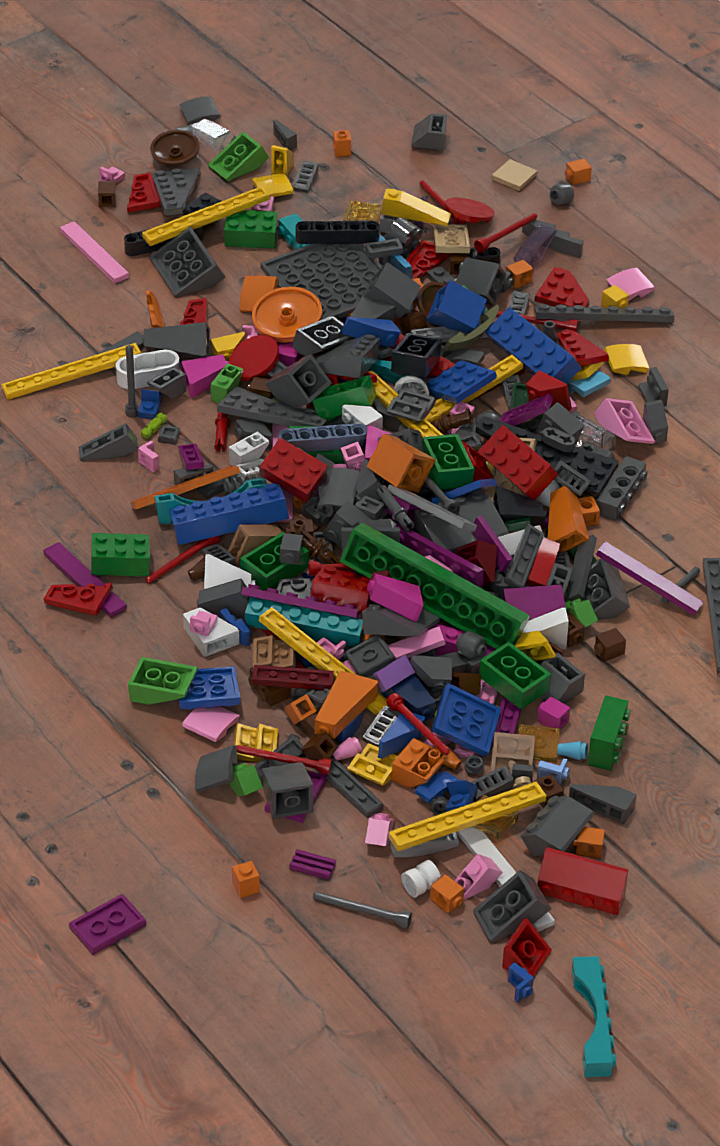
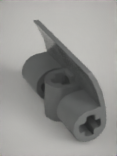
M348 468L329 469L324 484L319 486L320 499L317 506L319 515L330 517L334 512L335 506L342 507L347 500L354 505L357 494L355 485L360 471Z

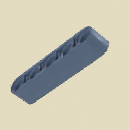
M359 423L281 430L278 439L282 438L304 452L341 450L342 447L358 442L360 447H362L367 428Z

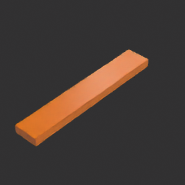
M231 465L132 500L130 503L133 509H139L155 503L154 496L169 493L179 495L238 474L240 470L238 466Z

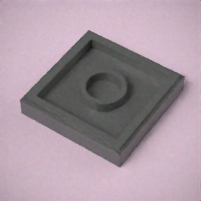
M375 635L344 652L358 675L363 677L370 676L396 660L395 655L380 635Z

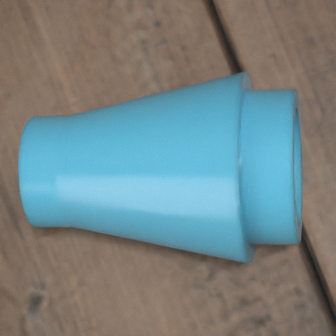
M583 741L559 743L558 755L582 761V759H587L588 743H583Z

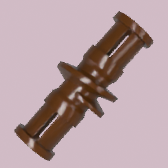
M468 408L464 412L453 414L449 417L442 413V419L432 421L431 424L443 435H449V432L452 433V429L460 428V426L466 424L472 425L474 421Z
M303 525L294 533L296 535H303V546L312 553L311 560L317 557L323 564L341 563L340 559L331 550L327 549L330 543L323 545L324 538L318 541L315 536H312L304 529Z

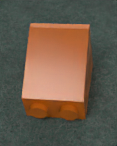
M383 433L366 467L397 488L419 493L436 459L395 436Z

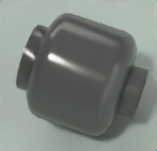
M568 183L555 184L552 186L549 196L555 205H565L572 202L574 190Z
M472 631L460 634L456 641L458 653L471 660L483 656L487 649L484 637Z

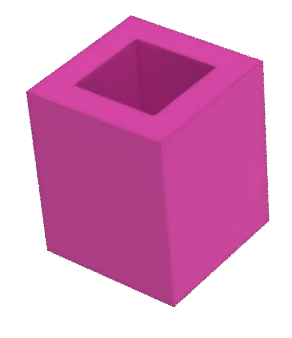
M550 697L539 705L537 710L538 722L555 732L561 730L569 722L570 707Z

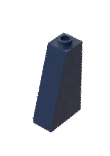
M414 673L389 688L388 692L380 693L386 699L391 694L398 693L404 699L405 706L412 713L426 717L425 721L435 717L436 702Z

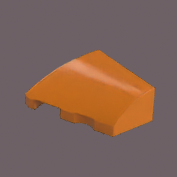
M147 290L146 300L151 328L165 327L160 304L156 296L150 290Z

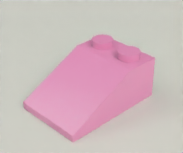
M606 398L594 412L598 423L602 427L622 439L630 442L655 443L654 438L632 401Z

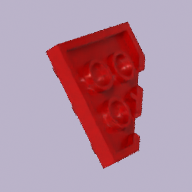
M558 267L553 268L535 294L534 301L553 307L557 305H565L567 307H574L575 305L589 306L588 297L572 273Z

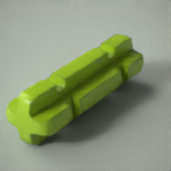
M159 413L141 430V437L149 439L167 421V416Z

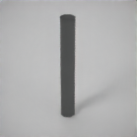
M695 566L676 585L684 588L700 572V569ZM664 597L661 598L663 603L666 604L669 602L668 599Z

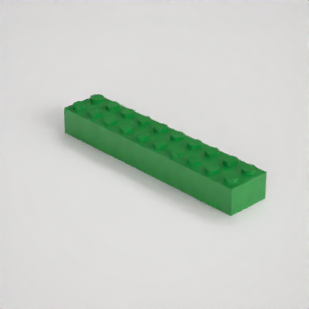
M361 523L352 530L340 559L341 563L370 579L372 573L388 570L393 579L419 586L425 610L465 632L472 631L484 637L485 643L495 649H498L507 642L515 646L530 617L527 613L364 523Z

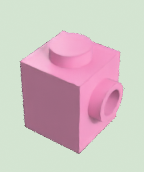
M355 442L342 447L341 451L347 468L360 471L365 458L359 443Z

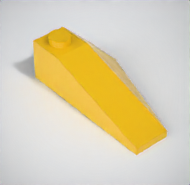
M386 188L382 203V215L448 226L451 213L403 191Z

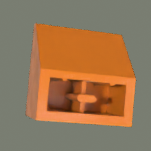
M413 738L393 761L391 780L407 788L425 784L445 762L448 755H444L438 749Z

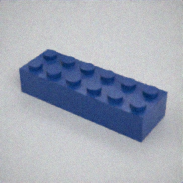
M510 307L485 331L495 345L509 356L513 355L523 363L525 369L533 375L540 370L567 383L581 369V366L571 354Z
M274 483L258 489L250 488L246 492H233L225 497H213L204 502L196 501L187 506H176L169 510L178 545L235 532L239 525H264L289 519L285 496L280 485Z

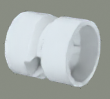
M430 860L424 861L417 865L416 869H410L401 875L405 890L413 898L424 894L427 889L430 890L431 885L441 878L439 870Z

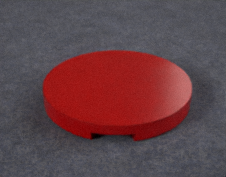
M449 198L446 200L444 207L446 212H452L455 218L472 223H478V221L491 222L495 214L494 210L488 205L467 198Z
M266 335L250 337L233 350L229 358V364L243 368L240 379L242 381H251L254 376H265L276 366L279 360V346L273 338Z

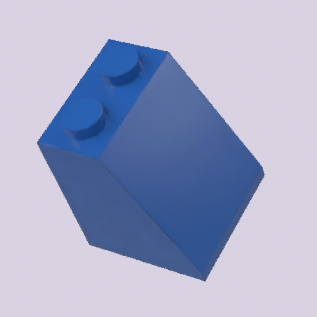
M450 280L437 292L426 321L469 334L479 327L481 323L479 318L486 310L487 306H485L487 299Z

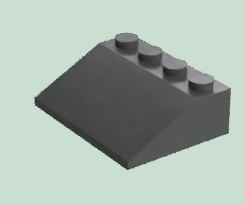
M191 227L149 256L176 298L211 288L226 277Z
M367 334L325 349L315 360L324 373L360 379L379 358L380 338Z
M475 491L472 494L459 496L454 499L461 507L460 512L457 514L458 516L474 523L476 517L483 516L497 537L509 534L492 500L483 491ZM439 502L437 504L438 506L444 508V504L442 502ZM423 509L414 511L416 532L451 552H454L455 548L477 540L471 531L463 530Z
M376 602L370 604L368 608L362 611L364 634L418 637L442 620L440 617L422 608L417 622H414Z

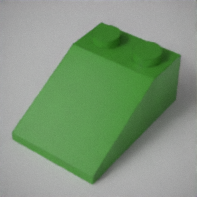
M242 131L208 166L226 181H230L258 169L269 156L259 143Z
M141 657L128 683L130 701L150 705L185 698L198 671V667Z

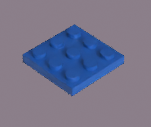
M459 361L455 366L443 371L438 377L429 380L426 385L430 395L458 404L496 379L497 375L496 371L465 361Z
M235 666L198 669L185 698L179 699L180 709L191 710L200 707L213 708L214 706H234L240 704Z
M447 683L444 687L431 731L486 757L491 747L501 708Z

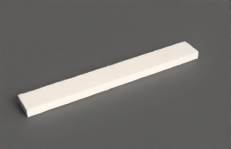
M478 825L456 832L474 856L480 854L489 857L501 869L503 873L495 881L499 887L516 874L515 870ZM547 912L532 925L540 932L555 925V919Z

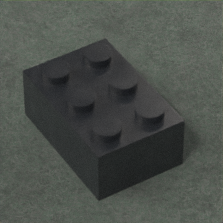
M407 333L392 351L391 372H396L398 375H412L420 379L426 378L440 360L442 339Z

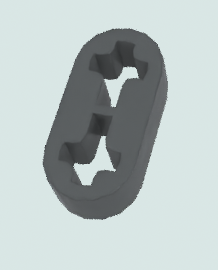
M553 427L543 430L542 441L563 452H571L574 449L575 438Z

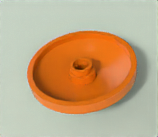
M282 287L269 291L257 300L252 310V320L256 331L260 335L269 336L276 342L282 343L293 342L297 329L320 321L323 317L322 305L318 297L312 292L299 287Z

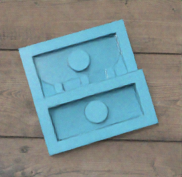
M596 370L589 378L569 380L566 384L570 393L576 391L582 397H585L610 384L611 378L603 372Z

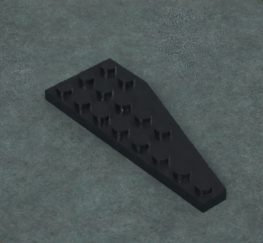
M483 416L476 425L475 432L488 440L502 425L507 427L518 438L536 439L535 452L553 468L561 460L591 480L583 494L598 498L618 467V460L574 446L571 452H563L544 443L541 434H536ZM563 469L558 477L561 478L566 470ZM569 473L564 479V481L567 482V480L570 478L572 474ZM576 476L574 477L570 485L573 486V484L576 482V480L578 479ZM581 480L576 489L579 490L584 481Z

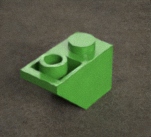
M228 363L211 383V401L220 403L235 386L238 387L243 368Z
M576 599L572 602H565L567 614H572L585 628L598 621L589 600L581 601Z
M237 763L236 766H233V782L228 784L238 796H245L263 788L254 765Z

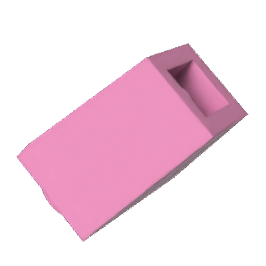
M378 813L370 817L365 843L387 846L390 840L388 835L393 829L395 819L390 818V814Z
M477 854L454 881L464 888L463 899L465 900L489 889L503 872L491 858Z

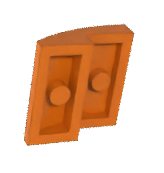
M245 275L240 298V312H252L255 303L260 297L269 291L277 289L279 282L277 276Z

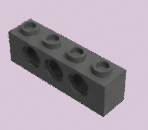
M628 456L624 458L596 500V504L600 509V516L616 521L619 515L624 513L626 504H630L634 492L637 493L640 483L646 480L648 471H646L645 462Z

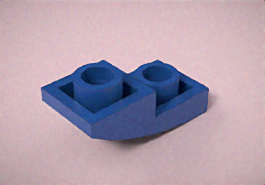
M227 608L220 610V619L238 628L239 643L248 646L249 637H251L250 627L245 625L242 619L236 620L235 616L231 615Z
M363 711L337 735L339 743L344 742L357 732L363 720Z
M443 771L432 776L427 783L417 787L415 794L420 796L423 801L431 803L433 799L443 797L444 792L449 791L446 785L447 782L458 781L459 779L449 772Z

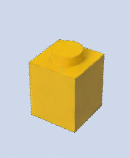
M613 285L602 291L601 305L603 307H628L629 294L618 286Z

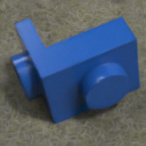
M513 963L508 969V982L516 987L514 1000L519 1002L532 994L534 977L525 968H521L516 963Z

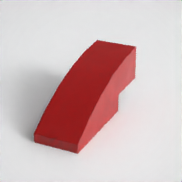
M543 537L525 585L530 587L547 585L560 543Z

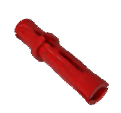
M218 412L215 419L216 437L214 449L220 452L222 446L223 452L226 449L229 419L228 414Z

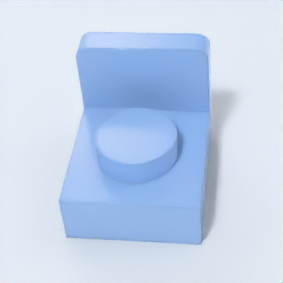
M563 758L560 766L540 760L537 779L552 774L561 786L563 779L566 780L569 775L570 768L567 767V759Z

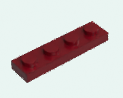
M254 665L252 685L331 690L334 671Z

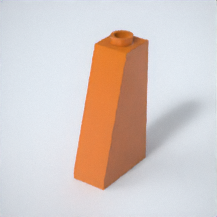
M566 486L550 494L548 539L560 543L558 552H565L589 540L578 497Z
M340 671L315 718V734L320 735L326 732L332 739L340 734L377 698L378 681Z

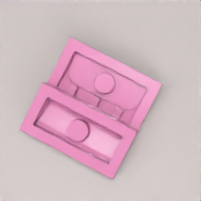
M638 268L619 272L606 279L610 287L616 285L629 294V301L637 295L643 298L655 290L652 283Z
M214 706L213 708L200 707L195 708L186 717L182 726L217 742L226 736L228 728L238 723L240 715L221 706Z

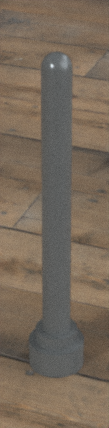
M127 345L128 403L125 406V414L128 417L138 416L139 405L135 401L133 347Z
M427 476L424 483L444 504V509L457 515L461 510L460 504L454 499H449L434 481Z
M321 892L313 894L315 900L395 921L402 928L408 929L412 921V912L403 910L396 913Z

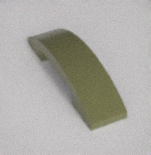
M495 305L483 315L480 320L482 324L467 336H464L460 331L448 340L443 349L445 351L459 350L480 339L494 321L499 306Z

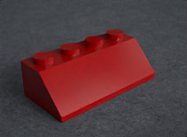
M546 847L537 885L544 896L619 915L625 899L629 869Z

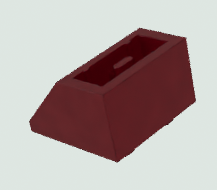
M476 540L455 548L456 555L483 569V586L494 583L497 560L496 545Z

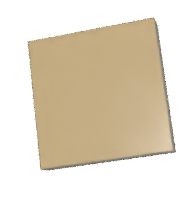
M509 159L492 174V180L520 191L537 176V170Z

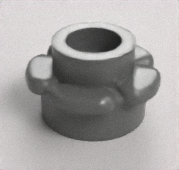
M473 755L467 758L464 767L468 773L479 774L483 771L484 763L479 756Z
M444 797L433 799L430 804L432 812L435 815L447 812L446 806L449 800H446Z

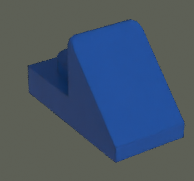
M142 389V401L138 410V417L154 419L158 414L163 393Z
M467 780L447 782L446 785L451 795L446 806L447 812L471 804L478 789L477 786Z

